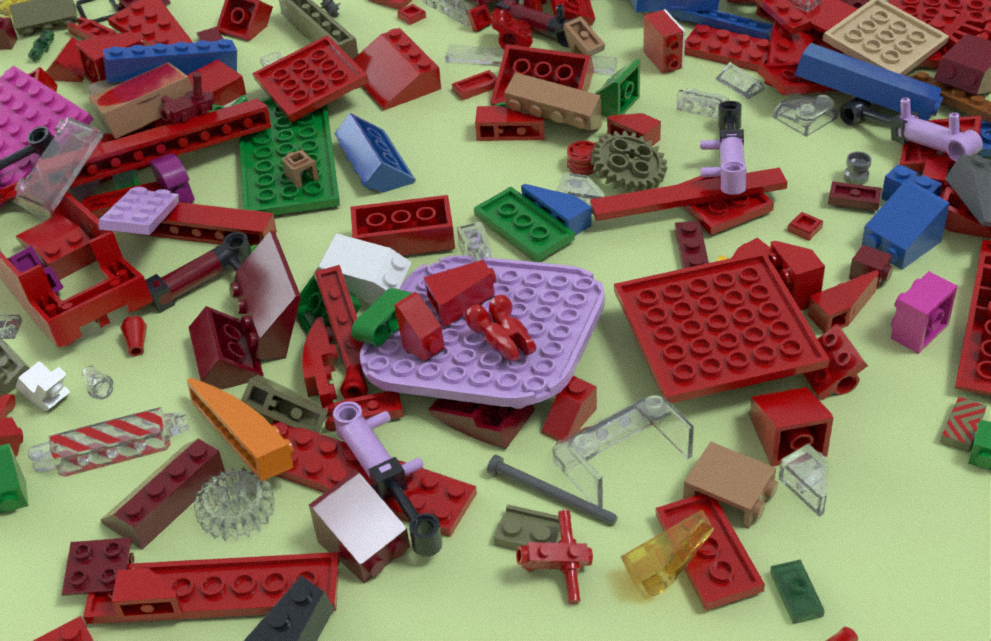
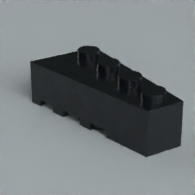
M300 576L244 641H317L334 608L323 590L303 576Z

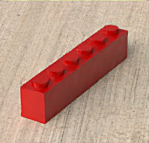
M178 202L176 207L150 235L145 236L221 245L229 234L242 232L247 235L250 246L259 245L269 231H275L276 233L277 229L273 213Z

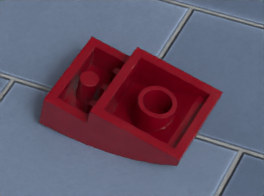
M437 398L428 409L432 416L453 429L479 441L502 448L509 446L535 411L533 405H526L524 408L515 409L513 407Z

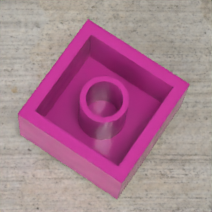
M930 271L921 279L917 278L907 292L899 294L895 301L896 312L891 321V327H893L891 339L919 354L949 325L958 286Z

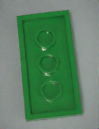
M513 187L507 188L474 207V215L536 262L541 261L575 240L574 231Z

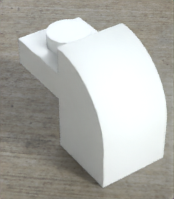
M40 361L22 374L15 386L32 404L44 411H48L70 393L63 385L66 374L61 368L58 367L51 373Z

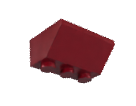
M205 306L188 327L200 380L215 387L227 389L246 384L250 378L256 375L264 377L260 360L254 358L252 349L247 346V335L245 331H242L241 320Z

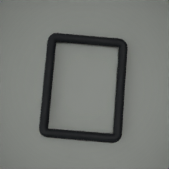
M79 0L76 2V6L83 18L87 19L80 4L94 0ZM110 0L116 13L120 10L115 0ZM115 14L97 18L93 21L97 23L102 22Z

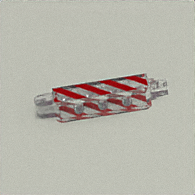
M162 407L50 435L48 442L32 446L27 454L29 459L34 461L32 466L36 472L57 470L58 475L68 477L166 451L171 446L170 437L188 431L189 424L185 411L163 414Z

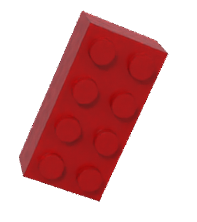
M448 195L350 207L352 237L355 239L391 248L400 255L455 249Z

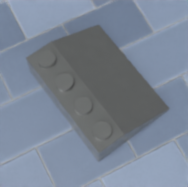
M961 154L945 179L982 226L991 227V159L982 158L979 155L969 156Z

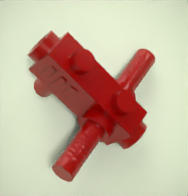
M561 510L558 512L561 540L558 543L528 542L525 546H518L516 561L518 565H522V569L528 572H532L535 569L560 570L565 574L568 603L576 604L581 602L577 573L580 572L582 567L591 566L593 552L590 547H587V543H577V540L573 539L570 511Z

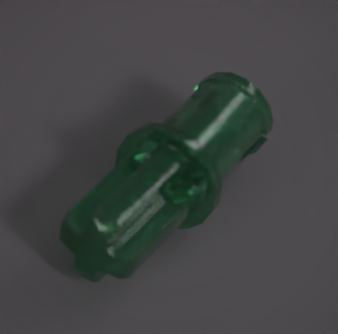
M44 30L41 36L35 39L33 47L28 53V57L33 62H37L44 52L47 53L49 51V45L55 39L53 32Z

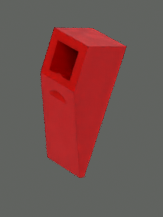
M875 270L811 295L807 316L823 333H826L836 324L841 328L849 326L876 292L879 271Z

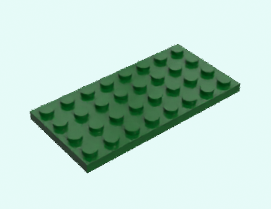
M271 98L259 99L268 106L271 128L239 137L243 210L284 215L340 206L327 104L291 122ZM303 150L312 160L316 161L319 180L314 181L306 170L300 171L302 187L298 189L286 177L282 158H285L291 152L295 153Z

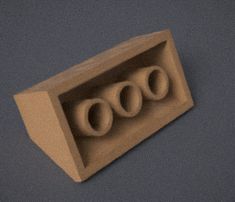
M519 73L514 74L504 92L506 107L514 111L529 113L536 117L547 118L557 123H565L590 131L599 129L602 126L600 95Z

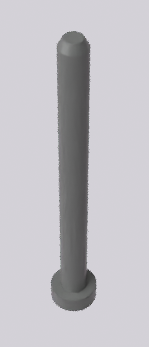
M494 455L488 463L487 473L493 476L499 473L607 524L613 525L617 522L618 517L615 513L505 464L501 456Z

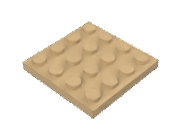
M870 0L825 32L823 41L850 57L906 75L944 46L949 36L884 0Z

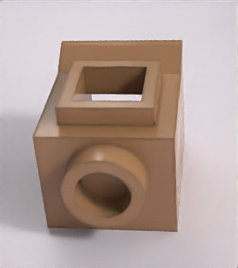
M303 150L295 153L291 152L285 158H282L286 177L298 189L302 187L300 171L306 170L314 181L319 180L316 161L312 160Z

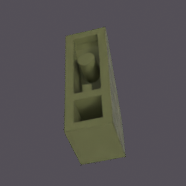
M260 375L250 378L241 399L242 402L261 414L291 427L305 428L316 433L320 432L328 413L324 408L292 390Z

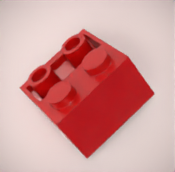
M776 240L772 241L768 257L801 311L808 309L810 296L822 291L825 265L812 249Z

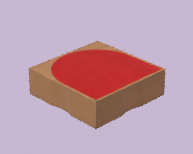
M168 62L88 98L99 121L104 127L108 128L111 135L116 139L162 118L160 113L161 109H163L162 97L168 95L172 100L183 97L188 91H193V86L187 75Z

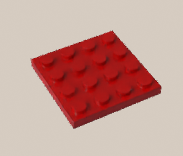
M328 35L252 73L254 80L291 122L302 118L316 109H320L327 103L339 99L350 91L358 89L369 82L367 74Z

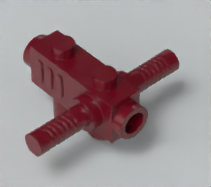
M200 72L192 73L193 91H188L183 97L174 100L168 95L162 97L163 109H161L160 113L165 122L170 121L176 124L181 121H187L189 118L206 114L212 110L215 99L211 92L205 93L202 90V74Z

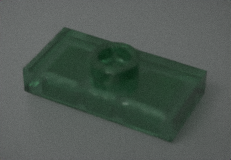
M801 559L771 566L770 574L793 624L824 617L825 610Z

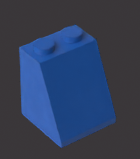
M907 179L865 225L862 245L892 255L891 263L903 270L942 242L950 203Z

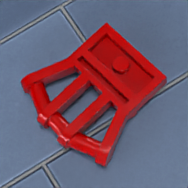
M943 9L928 23V25L949 36L946 45L951 48L967 33L991 40V17L985 19L969 18L965 12L960 15L952 10Z

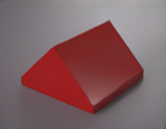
M74 37L70 38L45 71L54 81L82 82L85 78L75 44L78 41Z

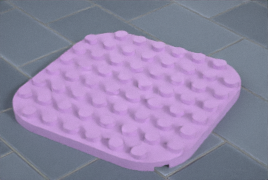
M465 255L439 258V262L433 263L429 267L424 264L415 269L405 279L400 289L419 293L441 325L445 348L426 361H423L403 349L398 329L380 347L364 343L360 351V362L363 373L368 381L383 391L521 409L526 405L539 403L562 392L563 388L570 382L604 309V287L601 281L598 282L594 279L593 273L575 266ZM484 260L488 268H493L497 283L493 284L495 295L479 305L483 306L489 314L491 300L500 294L507 296L513 305L510 317L518 318L527 328L528 334L535 342L536 351L526 356L517 346L520 356L519 360L515 362L506 360L499 351L494 350L485 341L484 334L474 332L468 327L464 319L465 314L443 327L427 299L423 277Z

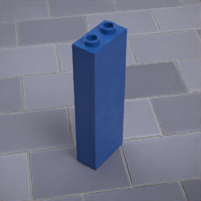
M812 43L802 53L795 75L900 113V100L902 98H909L911 111L920 113V119L929 120L931 115L936 117L943 99L942 96H939L942 88Z

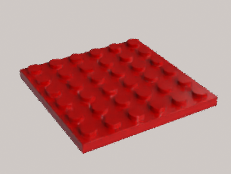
M766 251L614 284V293L666 405L829 367L830 359Z

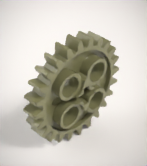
M614 131L613 136L606 133L605 138L600 137L599 141L595 142L590 156L592 158L591 164L595 165L593 171L599 172L598 178L605 177V184L612 182L614 184L613 189L620 186L624 193L627 189H630L631 192H636V189L642 191L653 189L654 187L658 188L660 182L664 180L668 167L666 166L667 160L663 159L664 153L658 152L660 147H652L653 141L645 142L644 136L636 138L634 132L631 136H628L626 131H623L622 135Z

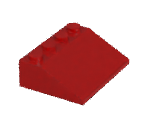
M394 28L380 34L352 59L368 76L369 82L361 87L383 111L442 89L439 66L401 28Z
M506 44L490 104L496 105L506 102L504 92L515 73L588 92L594 72L591 55Z

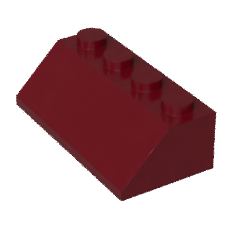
M199 438L185 444L101 519V523L123 538L131 537V543L143 550L226 473L219 450Z

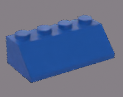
M349 113L334 134L339 141L338 145L345 151L346 158L354 166V172L360 176L361 184L368 190L372 191L375 189L381 193L413 184L416 181L415 177L386 132L370 122Z

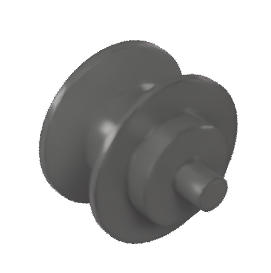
M322 0L320 3L321 8L325 9L327 14L330 16L334 14L336 17L339 15L337 11L340 9L338 6L341 3H335L333 0Z

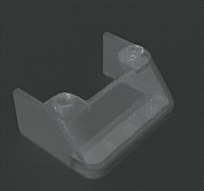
M67 117L66 120L62 118L59 120L54 128V131L57 132L28 177L26 179L21 177L14 188L17 194L13 202L44 221L50 219L54 210L105 134L93 126Z
M651 395L630 402L556 442L553 446V461L591 503L603 508L602 476L591 466L588 460L650 425H653L688 460L692 457L694 426L664 397Z

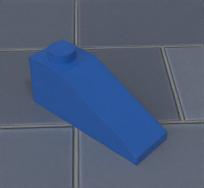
M529 184L521 185L522 195L574 231L575 236L592 226L591 207L578 197Z

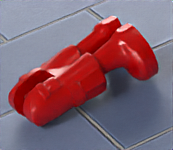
M501 294L495 296L489 304V314L479 304L471 306L465 314L466 324L474 332L484 334L485 341L494 350L499 351L506 360L513 362L519 360L520 356L517 346L526 356L536 351L535 342L528 334L527 328L518 318L510 317L513 305L507 296Z

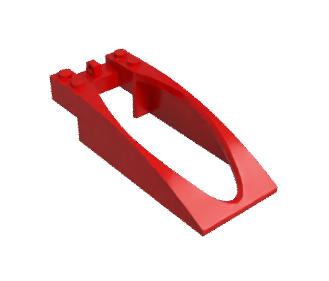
M38 172L0 189V204L5 200L13 198L27 201L53 217L60 214L80 226L91 239L89 243L105 281L63 301L53 292L42 265L34 266L20 273L3 255L0 249L1 280L28 315L58 348L71 345L76 339L82 337L79 328L94 320L101 328L110 324L107 314L122 306L131 313L141 310L147 304L153 302L144 276L123 258L114 232L100 230L99 219L66 190L48 194L41 185Z

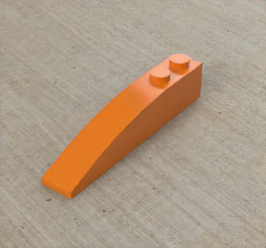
M194 378L187 379L191 402L261 482L293 468L291 456L294 455L292 444L288 439H284L280 435L275 425L271 426L263 416L233 395Z

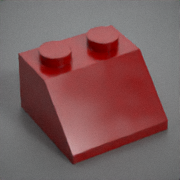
M225 0L216 28L221 33L251 41L268 26L273 7L260 0Z

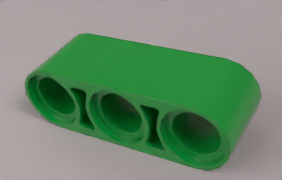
M394 287L389 288L355 320L351 330L352 338L376 347L383 345L399 329L394 304L409 296L412 292Z

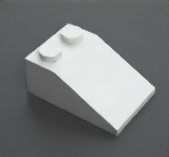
M336 233L316 270L319 271L340 265L348 291L369 305H372L389 288L400 289L412 262L391 248Z

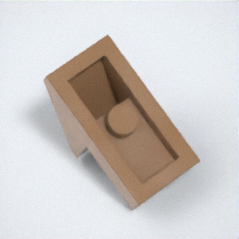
M582 17L564 23L563 28L571 53L578 54L582 52L584 55L592 56L604 51L605 43Z

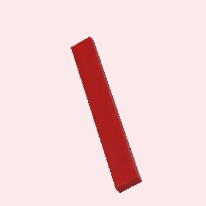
M780 167L746 173V189L740 194L722 192L721 177L590 199V207L595 220L602 221L787 189L788 181Z

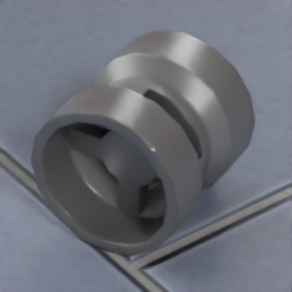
M856 151L847 156V168L844 174L846 182L863 185L868 182L870 174L868 169L872 161L869 154Z

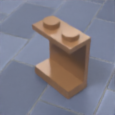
M710 442L684 481L683 499L703 493L745 511L743 526L749 529L755 518L758 520L761 518L765 510L767 498L772 499L778 487V482L775 481L776 468Z

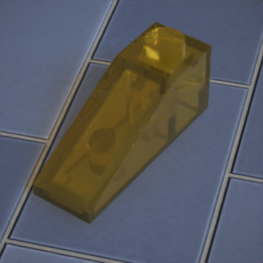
M703 510L620 556L635 587L645 600L651 596L661 594L665 588L675 582L714 530Z

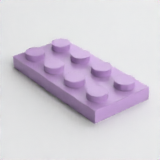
M134 187L99 219V229L150 235L178 204V194H173L169 190H157L155 192L147 191L144 187Z

